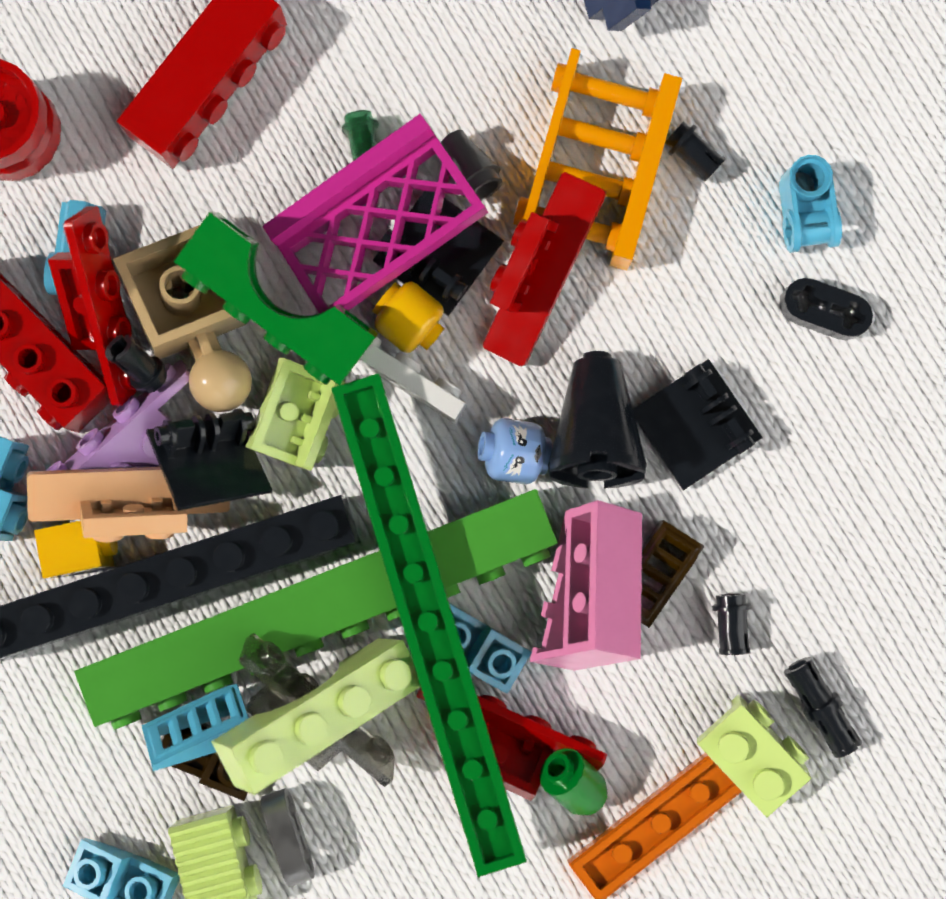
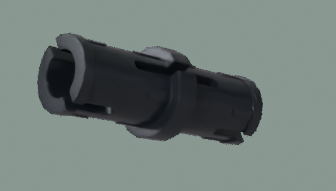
M805 657L788 666L789 668L785 669L783 673L800 697L805 707L803 709L805 717L809 722L815 723L825 738L833 756L841 758L858 749L857 746L862 745V740L846 718L841 708L843 702L838 693L831 692L820 675L813 659Z

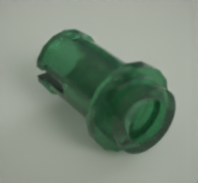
M370 110L353 111L344 116L345 123L342 125L341 130L342 133L348 135L353 161L378 144L375 129L379 126L376 118L372 117Z

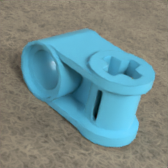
M818 155L800 157L782 175L779 181L785 246L789 253L799 252L803 246L825 243L828 247H838L842 239V221L836 203L831 166L824 158ZM796 173L808 174L813 179L814 191L801 189L796 181Z

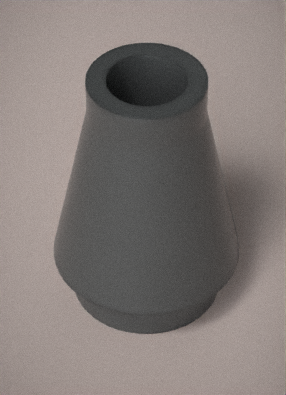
M463 130L453 131L442 140V146L481 201L492 196L502 185V179L499 176L500 167L474 144Z

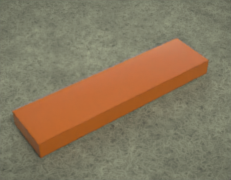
M704 753L567 860L568 864L594 899H606L742 791Z

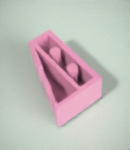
M599 500L566 510L551 571L558 572L552 603L544 601L540 615L548 618L541 648L533 647L529 662L575 671L641 659L642 513Z

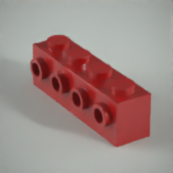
M212 0L116 122L132 140L171 169H174L180 161L184 162L189 159L198 146V137L209 123L213 125L221 119L228 106L227 100L238 86L240 88L246 86L253 78L257 69V62L267 50H274L282 41L287 22L280 4L274 0Z
M0 272V364L8 371L4 379L22 396L26 397L29 393L41 405L37 413L52 428L59 431L63 427L64 429L79 433L110 403L104 377L78 350L72 349L71 343Z

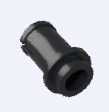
M683 121L665 141V144L671 149L668 153L671 156L676 153L705 182L726 158L715 151L695 132L697 126L693 124L690 127Z
M126 334L125 337L119 335L107 346L106 358L130 377V384L137 391L155 392L165 383L167 372L164 362L158 357H150L135 343L130 335Z
M746 594L716 595L717 604L712 605V611H717L719 654L744 655L751 653L748 641L746 611L751 609V603H746Z

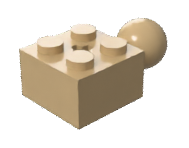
M199 226L113 258L121 284L153 355L163 359L190 348L195 359L189 374V388L194 399L202 407L214 412L231 411L244 403L252 386V376L249 367L235 353L222 350L217 336L245 326V324L235 319L223 309L222 306L226 301L211 289L205 294L187 283L181 277L185 270L174 262ZM181 287L185 293H189V297L185 299L174 298L173 289Z

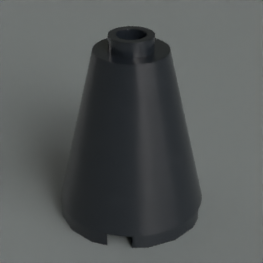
M586 352L583 354V358L573 363L548 463L550 479L559 484L577 488H588V480L604 481V488H618L636 484L645 478L647 463L620 361L612 358V355L608 352Z

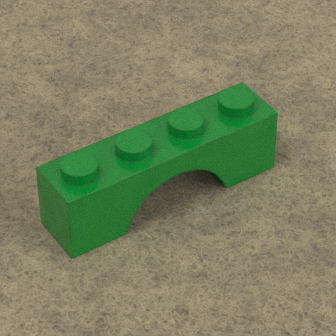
M209 212L174 260L177 265L185 270L181 277L200 292L206 294L211 289L226 301L222 306L223 309L238 321L248 324L251 319L267 331L263 338L275 349L286 355L292 350L307 361L304 369L315 379L326 385L332 380L340 386L379 333L340 304L325 312L314 315L294 314L278 307L264 293L257 277L256 256L259 242L219 212Z

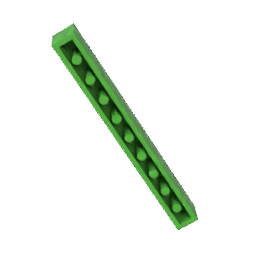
M537 489L428 531L448 598L461 593L458 586L460 582L476 576L479 585L506 575L503 565L521 559L523 566L527 567L550 558L551 555L548 548L558 544ZM379 550L75 670L74 673L94 727L110 721L113 730L141 720L142 717L139 710L156 703L159 712L188 701L185 691L202 685L205 694L234 683L231 677L233 672L248 667L251 676L279 665L276 655L294 649L296 656L300 657L325 647L322 641L324 636L340 631L342 639L370 629L367 621L369 618L385 613L388 621H391L400 616Z

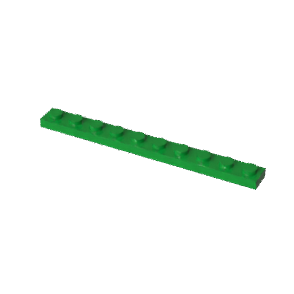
M378 373L332 387V393L477 876L482 877L526 863L525 851L381 375Z

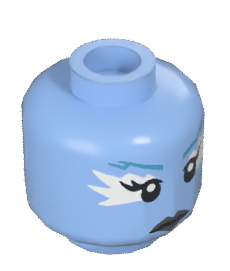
M501 418L494 423L490 432H482L478 444V460L485 461L487 474L492 479L528 485L536 481L539 475L547 473L552 451L551 438L545 437L544 429L539 424Z

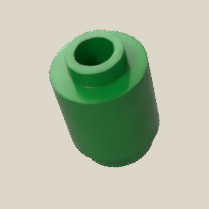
M559 749L553 752L543 763L540 771L542 788L569 812L576 815H591L603 807L608 793L605 778L576 750Z

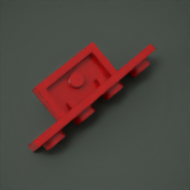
M563 172L543 215L531 212L528 220L522 219L519 222L511 239V246L515 247L508 264H501L497 269L490 285V290L494 292L490 304L499 307V310L483 342L484 349L518 366L527 365L606 197L605 190L567 172Z
M87 206L63 223L70 252H58L48 259L72 349L97 350L110 403L112 406H123L137 390L130 384V377L106 358L105 352L109 343L117 336L123 335L125 337L126 334L131 336L132 327L125 314L120 294V279L114 271L108 247L107 229L102 223L99 208L97 206Z
M420 687L416 696L425 701ZM478 696L506 790L532 801L536 797L541 784L540 771L543 763L553 752L563 748L576 750L598 771L604 766L607 754L597 750L596 745L589 739L577 735L566 736L551 729V724L538 716H522L507 709L506 704L494 696Z

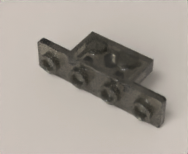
M252 633L245 640L239 662L265 684L263 688L248 700L246 711L252 716L287 705L320 686L312 676L306 673L301 674L289 664L283 652L272 642H264L255 633ZM359 726L306 761L315 770L319 771L343 751L382 786L386 787L389 785L394 777L395 756L390 745L382 737L372 736L362 726Z

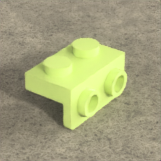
M279 358L255 420L254 430L251 431L245 448L311 471L314 464L319 463L328 446V437L325 436L331 419L336 418L339 414L331 389L338 386V384L332 380L328 385L323 384L310 375L303 365L286 358Z
M738 694L731 700L733 707L697 738V744L767 818L812 779L805 765L809 756L791 736L788 735L782 740L770 727L775 722L774 719L757 700L753 699L748 704Z

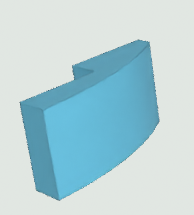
M0 436V541H12L14 535H18L22 531L28 519V508H26L27 495L12 489L14 484L23 478L27 470L29 458L26 454L29 445Z
M450 603L470 673L508 694L532 652Z
M84 838L79 843L62 886L86 899H172L180 877L177 872L151 860L102 842Z

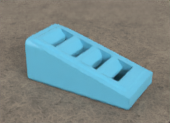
M237 683L213 691L141 725L153 771L215 753L216 750L211 741L248 719ZM230 716L229 719L221 721V718ZM210 721L211 727L202 731L201 724ZM190 727L192 736L183 740L180 730ZM170 733L173 745L163 749L160 736Z

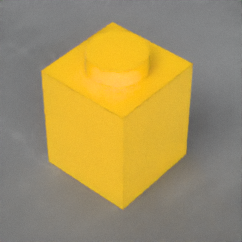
M81 521L34 530L43 579L60 578L115 566L113 555L118 553L117 541L99 542L93 538H83Z

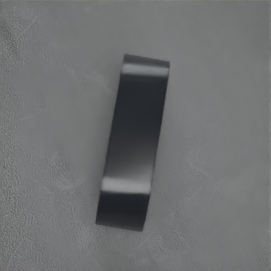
M797 279L785 288L780 296L779 306L781 313L787 320L835 339L845 341L855 339L867 331L872 323V309L864 298L815 279ZM805 290L809 293L808 301L822 307L821 309L809 307L804 312H800L797 310L799 302L792 299V296H797ZM851 307L853 309L852 316L858 319L859 322L846 329L843 327L844 319L841 316L830 313V310L842 312Z

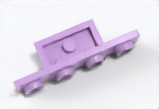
M181 359L173 366L170 363L165 364L167 378L161 388L151 393L144 391L137 398L130 396L123 406H117L112 414L114 419L101 430L98 428L92 429L78 442L76 446L78 451L65 463L57 461L46 471L160 467L146 430L162 426L164 420H169L159 408L189 382L190 369Z

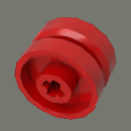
M0 59V181H19L37 174L53 159L60 144L61 121L55 105L18 66Z

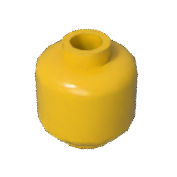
M395 282L372 310L377 315L374 322L375 329L404 353L414 351L419 345L428 350L445 329L438 323L443 316V306L414 282H407L402 286Z

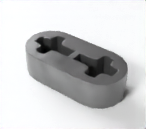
M284 788L263 795L261 797L262 813L285 883L288 887L314 879L313 860L289 790Z

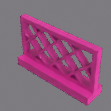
M420 113L262 227L270 240L281 251L318 313H322L338 304L349 311L489 212ZM436 154L442 162L438 182L417 180L416 176L419 165ZM450 175L452 176L456 184L448 183ZM388 187L403 188L398 210L376 208L380 193ZM413 190L435 192L430 214L408 212ZM445 193L463 195L472 205L456 217L440 216ZM350 214L363 216L358 238L337 236L340 222ZM374 217L395 220L390 243L368 240ZM406 221L428 224L424 239L415 246L400 244ZM311 242L324 243L318 266L301 264L295 253ZM335 245L355 248L350 271L329 268ZM366 249L387 252L384 267L375 274L361 273ZM308 274L316 275L314 283ZM326 278L347 280L344 295L328 306L322 297Z

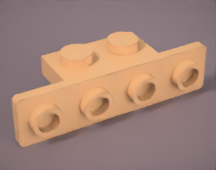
M160 467L30 471L27 473L28 519L31 522L81 520L83 538H93L99 542H115L121 540L124 536L144 535L150 539H167L174 536V533H187V514L224 513L230 510V501L178 511Z

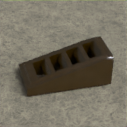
M664 520L658 521L642 546V572L663 585L657 593L642 583L641 595L652 601L648 610L641 606V623L648 628L651 627L704 548V545ZM663 539L684 552L680 559L659 547ZM652 555L673 568L669 576L647 563Z

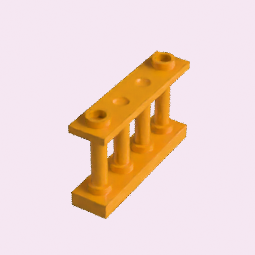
M571 48L567 65L559 62L557 64L551 91L559 93L530 196L529 198L520 196L513 224L518 225L522 219L528 220L531 212L543 215L545 208L538 205L545 181L557 183L561 174L567 172L606 191V197L617 199V205L625 207L621 224L612 221L611 226L593 222L586 239L605 244V250L613 252L609 266L627 271L634 257L683 78L664 73L658 89L650 87L648 92L577 73L581 50ZM570 92L642 110V116L650 118L646 134L637 132L636 136L564 117ZM558 135L630 155L629 160L638 162L633 179L624 177V180L621 181L552 162L551 159Z

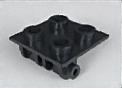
M424 191L409 212L430 214L435 192ZM444 197L440 216L456 217L463 212V210ZM406 221L400 244L415 246L424 239L428 224ZM476 221L400 274L396 279L403 284L407 282L418 284L441 303L444 309L443 313L449 317L502 246L504 240ZM391 229L384 234L381 242L390 243ZM379 251L372 261L383 268L387 252Z
M709 359L698 364L682 377L633 408L637 424L683 491L763 438Z
M239 408L234 409L231 413L220 414L219 418L214 413H207L204 420L200 415H194L191 419L174 422L169 419L164 420L162 426L146 430L178 511L272 493V487L256 452L245 448L249 439L247 432L253 431L255 427L254 417L251 412H244Z

